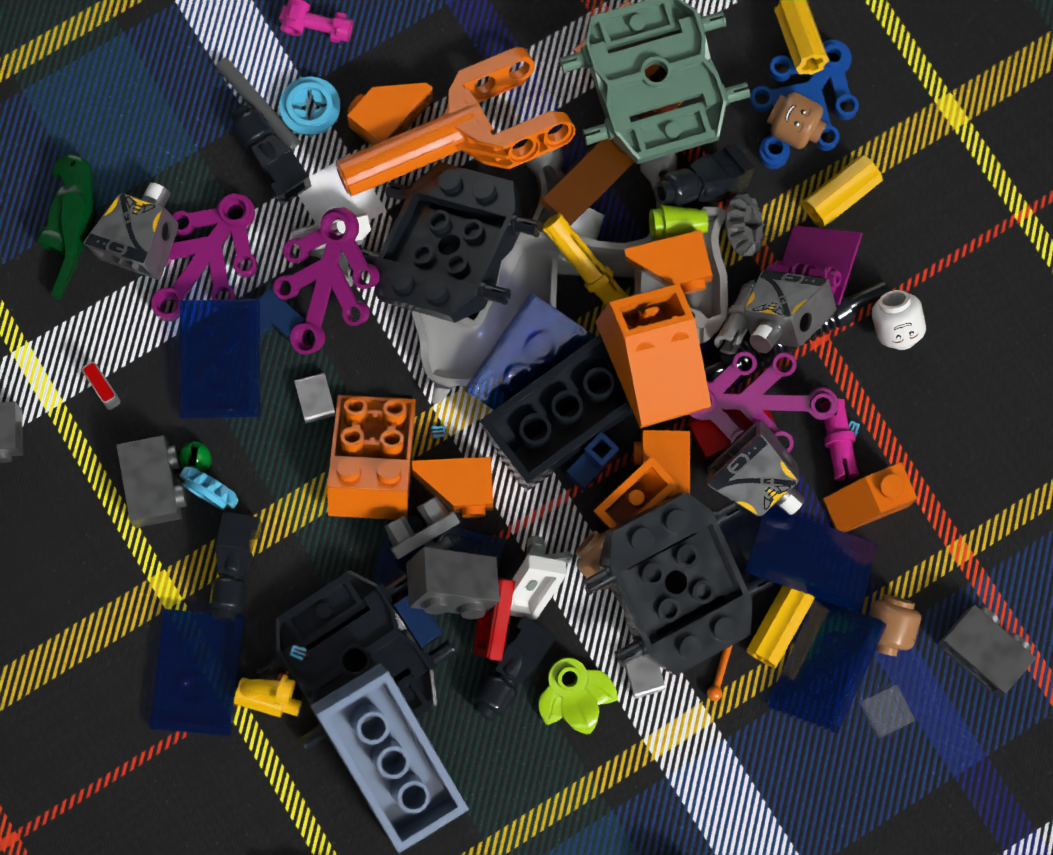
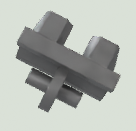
M433 497L417 507L427 524L426 527L418 532H413L404 516L387 524L385 528L393 545L389 549L394 558L400 559L423 544L428 548L448 550L453 547L448 536L436 543L432 539L460 523L454 512L449 513L438 498Z

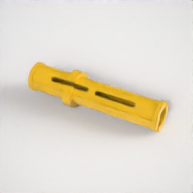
M561 213L553 215L542 225V231L553 241L559 251L585 281L584 286L590 293L594 292L605 306L611 301L629 297L612 277V270L608 266H603Z

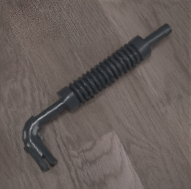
M880 281L847 298L843 294L841 303L836 305L837 310L805 344H809L810 340L815 341L817 337H823V334H829L830 331L834 332L836 327L840 329L854 322L853 311L880 299L882 295L889 292L885 282ZM747 334L742 339L737 352L742 350L750 351L756 358L757 368L758 365L760 367L763 366L764 362L769 363L777 353L782 351L790 353V349L794 351L797 347L774 344L768 353H760L751 346L749 341L751 336ZM722 347L716 349L714 352L716 360L704 366L706 380L709 381L719 376L732 363L735 354L722 353L720 351ZM742 356L737 360V366L742 370H746L752 365V360L748 356Z

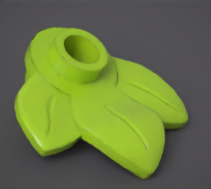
M565 657L557 660L550 667L548 672L549 685L539 697L538 708L546 725L553 724L564 717L574 730L590 734L598 722V705L616 701L618 694L615 685L605 673L600 670L586 669L579 660ZM568 671L574 672V682L570 685H564L562 682L563 674Z

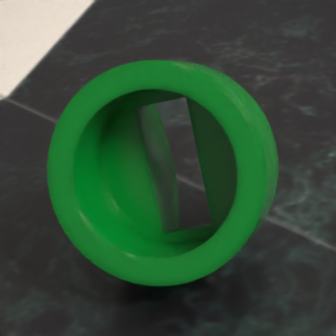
M190 442L181 449L179 461L183 469L184 467H192L204 473L211 465L212 456L207 446L203 443ZM192 448H198L196 466L189 465Z

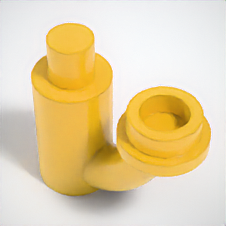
M284 674L280 681L266 679L251 680L242 677L234 698L235 705L281 718L283 712L298 716L302 701L292 698L296 681L290 680L289 676Z

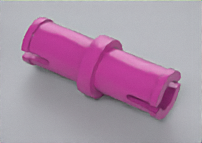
M838 399L836 415L824 420L827 436L823 440L825 447L830 450L834 479L844 481L845 470L843 464L846 465L849 480L858 477L860 474L857 469L853 443L856 441L855 434L849 429L845 400ZM830 401L822 402L820 409L822 411L827 410L830 406Z

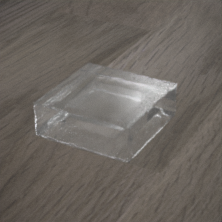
M898 685L860 702L877 739L915 721Z

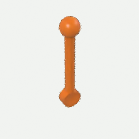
M732 646L723 650L713 686H710L707 690V696L712 701H718L722 697L720 687Z

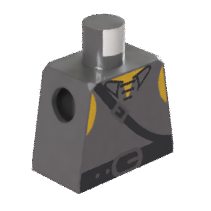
M151 182L142 199L126 194L117 195L87 236L84 244L101 261L160 280L178 230V222L164 208L171 194L170 191L159 184Z
M763 270L744 306V316L751 336L749 339L751 346L760 353H768L774 344L791 347L802 346L837 310L829 279Z
M758 419L707 467V484L712 489L730 500H735L740 506L757 516L764 515L775 504L788 515H792L802 506L805 500L793 488L799 481V467L796 461L761 419Z

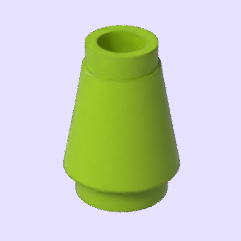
M659 205L658 209H650L649 229L652 240H662L702 230V233H707L708 215L706 209L698 210L669 205Z

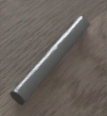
M227 57L222 59L216 65L219 72L253 110L262 112L273 128V134L292 150L299 145L300 140Z

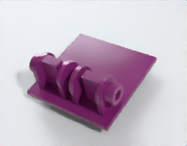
M793 226L783 260L769 264L766 270L829 279L835 305H840L862 233Z

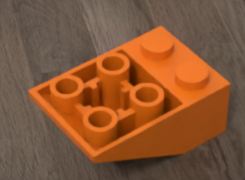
M680 283L609 302L595 323L639 427L643 428L710 408L711 401L695 318Z
M338 395L327 483L328 516L396 520L404 516L406 520L408 519L416 399Z

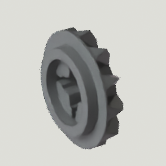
M748 194L734 196L728 205L725 216L727 237L734 250L741 256H753L754 253L759 252L761 242L765 239L763 233V226L765 224L762 222L763 211L758 209L757 200L750 198Z

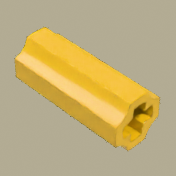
M780 0L774 11L796 71L799 74L813 75L823 70L829 58L807 0Z
M866 155L858 156L802 201V206L815 224L819 227H825L883 181L881 172Z
M785 581L746 652L764 664L776 668L815 597L795 584Z

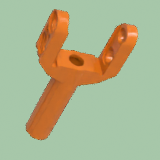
M516 47L459 70L448 90V107L443 116L337 160L336 170L345 191L352 197L461 150L483 164L511 169L566 145L575 135V127L566 113L548 111L494 134L493 127L478 103L523 85L535 69V63L528 51L524 48ZM522 61L525 62L520 69L509 72L514 64ZM491 76L485 84L475 86L476 82L481 78ZM563 124L559 131L548 134L553 127ZM528 139L522 147L512 149L516 143Z

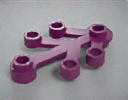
M237 193L223 197L217 208L193 213L178 211L172 215L176 221L179 219H187L189 221V225L185 229L177 230L176 235L179 237L189 236L196 227L216 226L207 237L173 243L166 266L174 259L194 257L172 288H162L154 294L152 308L159 319L170 322L181 317L185 308L184 298L208 265L210 266L213 282L211 298L214 305L219 309H228L234 305L236 296L228 282L222 245L231 233L237 254L233 261L235 272L242 278H250L256 274L258 265L255 257L251 254L247 228L255 218V209L248 197ZM238 208L243 211L239 219L229 217V213L233 209ZM243 260H250L252 262V267L247 271H242L238 268ZM221 291H228L230 293V298L225 302H220L216 299L217 294ZM168 301H173L176 303L175 310L170 313L164 312L162 310L163 305Z
M335 207L328 210L321 219L320 229L303 238L289 240L283 247L284 257L291 263H298L306 260L311 250L326 244L321 260L293 275L277 278L273 285L275 295L280 299L287 300L297 296L300 289L316 281L306 321L295 326L290 335L292 347L300 354L314 353L320 350L325 343V333L321 326L331 289H333L343 309L342 316L348 325L357 326L365 323L369 318L367 305L356 300L339 265L342 251L354 271L352 278L358 288L368 289L374 287L379 282L380 275L375 266L367 264L355 240L359 233L357 217L351 210L344 207ZM339 219L345 224L346 229L344 233L339 232L337 229ZM294 244H297L301 249L299 257L293 254L292 248ZM363 270L368 271L371 279L369 283H365L362 279ZM284 281L289 282L291 285L289 294L283 290ZM353 307L360 311L359 320L354 319L351 314ZM309 330L314 333V343H311L307 338Z
M742 350L735 354L732 363L712 382L707 381L711 407L691 413L690 415L698 420L711 419L730 439V444L732 445L735 438L740 434H744L747 429H740L723 409L741 410L753 424L758 419H761L776 437L786 436L789 439V444L785 449L790 452L794 445L792 435L788 431L780 429L763 410L808 411L814 418L825 420L836 413L838 399L830 388L824 386L812 389L808 395L764 394L782 376H789L795 371L796 360L791 353L786 351L777 353L772 360V364L741 393H724L740 375H749L756 369L757 362L755 356L750 351ZM742 356H748L752 360L751 367L746 370H742L737 366V360ZM781 357H788L791 359L792 365L790 369L781 371L777 368V361ZM825 397L830 401V406L825 411H819L815 408L817 399Z

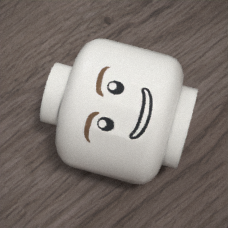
M903 290L889 291L882 295L872 308V319L876 337L882 345L898 350L908 349L921 340L926 332L922 304L912 294Z

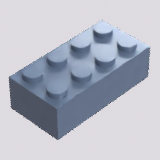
M381 663L310 706L398 853L469 810L393 678Z

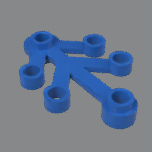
M827 40L823 42L827 54L831 52L836 53L840 60L837 62L828 61L824 69L813 74L809 82L773 90L765 86H759L752 91L750 96V106L757 112L769 110L771 106L776 105L781 95L787 97L792 92L800 93L819 103L823 107L821 120L827 123L822 134L829 133L834 138L833 142L825 143L820 136L816 145L823 151L834 149L840 137L839 131L831 125L822 89L828 79H830L837 100L834 112L838 118L850 120L856 115L859 108L858 100L850 94L845 72L849 69L852 61L851 52L844 43L838 40ZM783 55L775 57L769 67L770 76L779 82L786 81L792 74H798L793 60ZM783 64L787 67L788 71L786 73H778L774 66ZM763 94L768 98V102L766 104H759L755 100V96ZM848 102L852 105L853 110L851 112H844L840 108V104ZM773 135L766 137L761 142L758 150L759 161L763 166L770 169L782 167L790 154L789 144L775 138ZM776 144L780 146L782 152L777 155L772 154L768 150V146Z

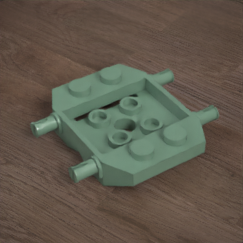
M645 0L591 16L585 46L581 47V52L559 57L563 74L583 67L590 69L606 118L604 124L582 129L586 145L605 139L613 140L623 152L636 164L717 141L721 132L725 107L729 103L750 98V90L747 89L748 84L746 82L725 88L724 84L722 85L719 74L710 57L705 32L726 27L723 11L701 17L695 8L683 0ZM651 65H659L664 68L667 77L660 82H653L646 77L645 70ZM699 96H702L704 100L699 103L664 112L634 122H631L629 118L637 114L645 113L654 109L672 105Z

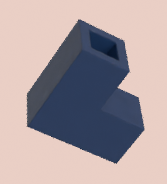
M269 288L238 320L236 325L256 345L272 327L291 343L290 335L293 328L305 323V319L285 301L278 298Z
M600 432L584 449L580 458L566 471V477L584 492L617 458L619 447Z
M408 596L394 604V608L421 649L442 636V632L431 615L425 612V609L409 608Z

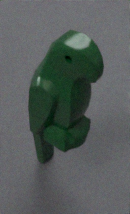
M65 155L54 164L53 176L56 178L61 177L64 185L60 188L51 204L48 226L43 227L38 232V239L36 241V244L45 250L62 256L65 255L51 293L52 297L56 300H61L78 265L85 246L84 241L90 233L95 218L93 170L87 160L75 155Z

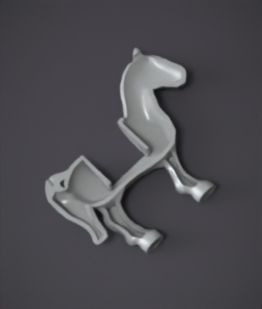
M561 148L525 162L536 176L540 194L539 201L564 175L561 170L563 162V150ZM675 153L640 163L641 172L649 180L653 193L655 184L660 182L663 175L678 170V156ZM656 199V209H658L659 205L662 204H660ZM538 203L532 219L541 221L543 225L552 215ZM703 207L708 215V232L702 234L713 274L712 282L705 283L706 289L702 291L684 294L695 318L700 344L708 341L719 331L727 317V272L721 256L718 239L726 212L719 207ZM543 231L539 232L540 235L538 237L520 233L512 251L501 261L496 286L511 290L510 300L507 299V305L489 300L485 309L479 311L474 320L466 317L455 323L412 311L420 341L423 368L427 376L434 382L432 403L437 404L441 402L455 386L479 384L500 373L517 356L523 345L538 329L555 326L557 275H581ZM650 233L646 238L627 243L597 241L579 236L603 266H608L612 270V277L634 278L633 296L667 287L626 262L625 248L658 241L652 240Z

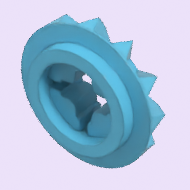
M303 77L293 81L285 88L279 102L280 114L285 125L295 134H303L311 138L316 134L327 133L329 128L334 123H337L341 108L339 95L335 88L327 81L317 77ZM308 94L312 95V100H314L316 106H321V109L314 111L312 120H309L305 110H299L300 107L306 106L307 100H309Z
M184 467L179 475L185 481L183 486L187 490L221 510H224L225 507L234 509L239 501L236 494L228 489L227 486L196 468Z

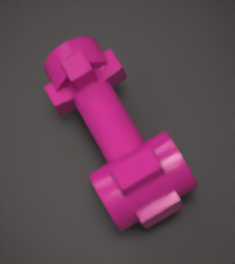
M288 0L287 6L283 5L279 18L280 23H282L280 29L283 32L293 36H301L305 27L329 33L331 42L340 44V40L349 41L353 28V19L347 18L346 14L337 12L334 19L309 13L310 5L303 0Z

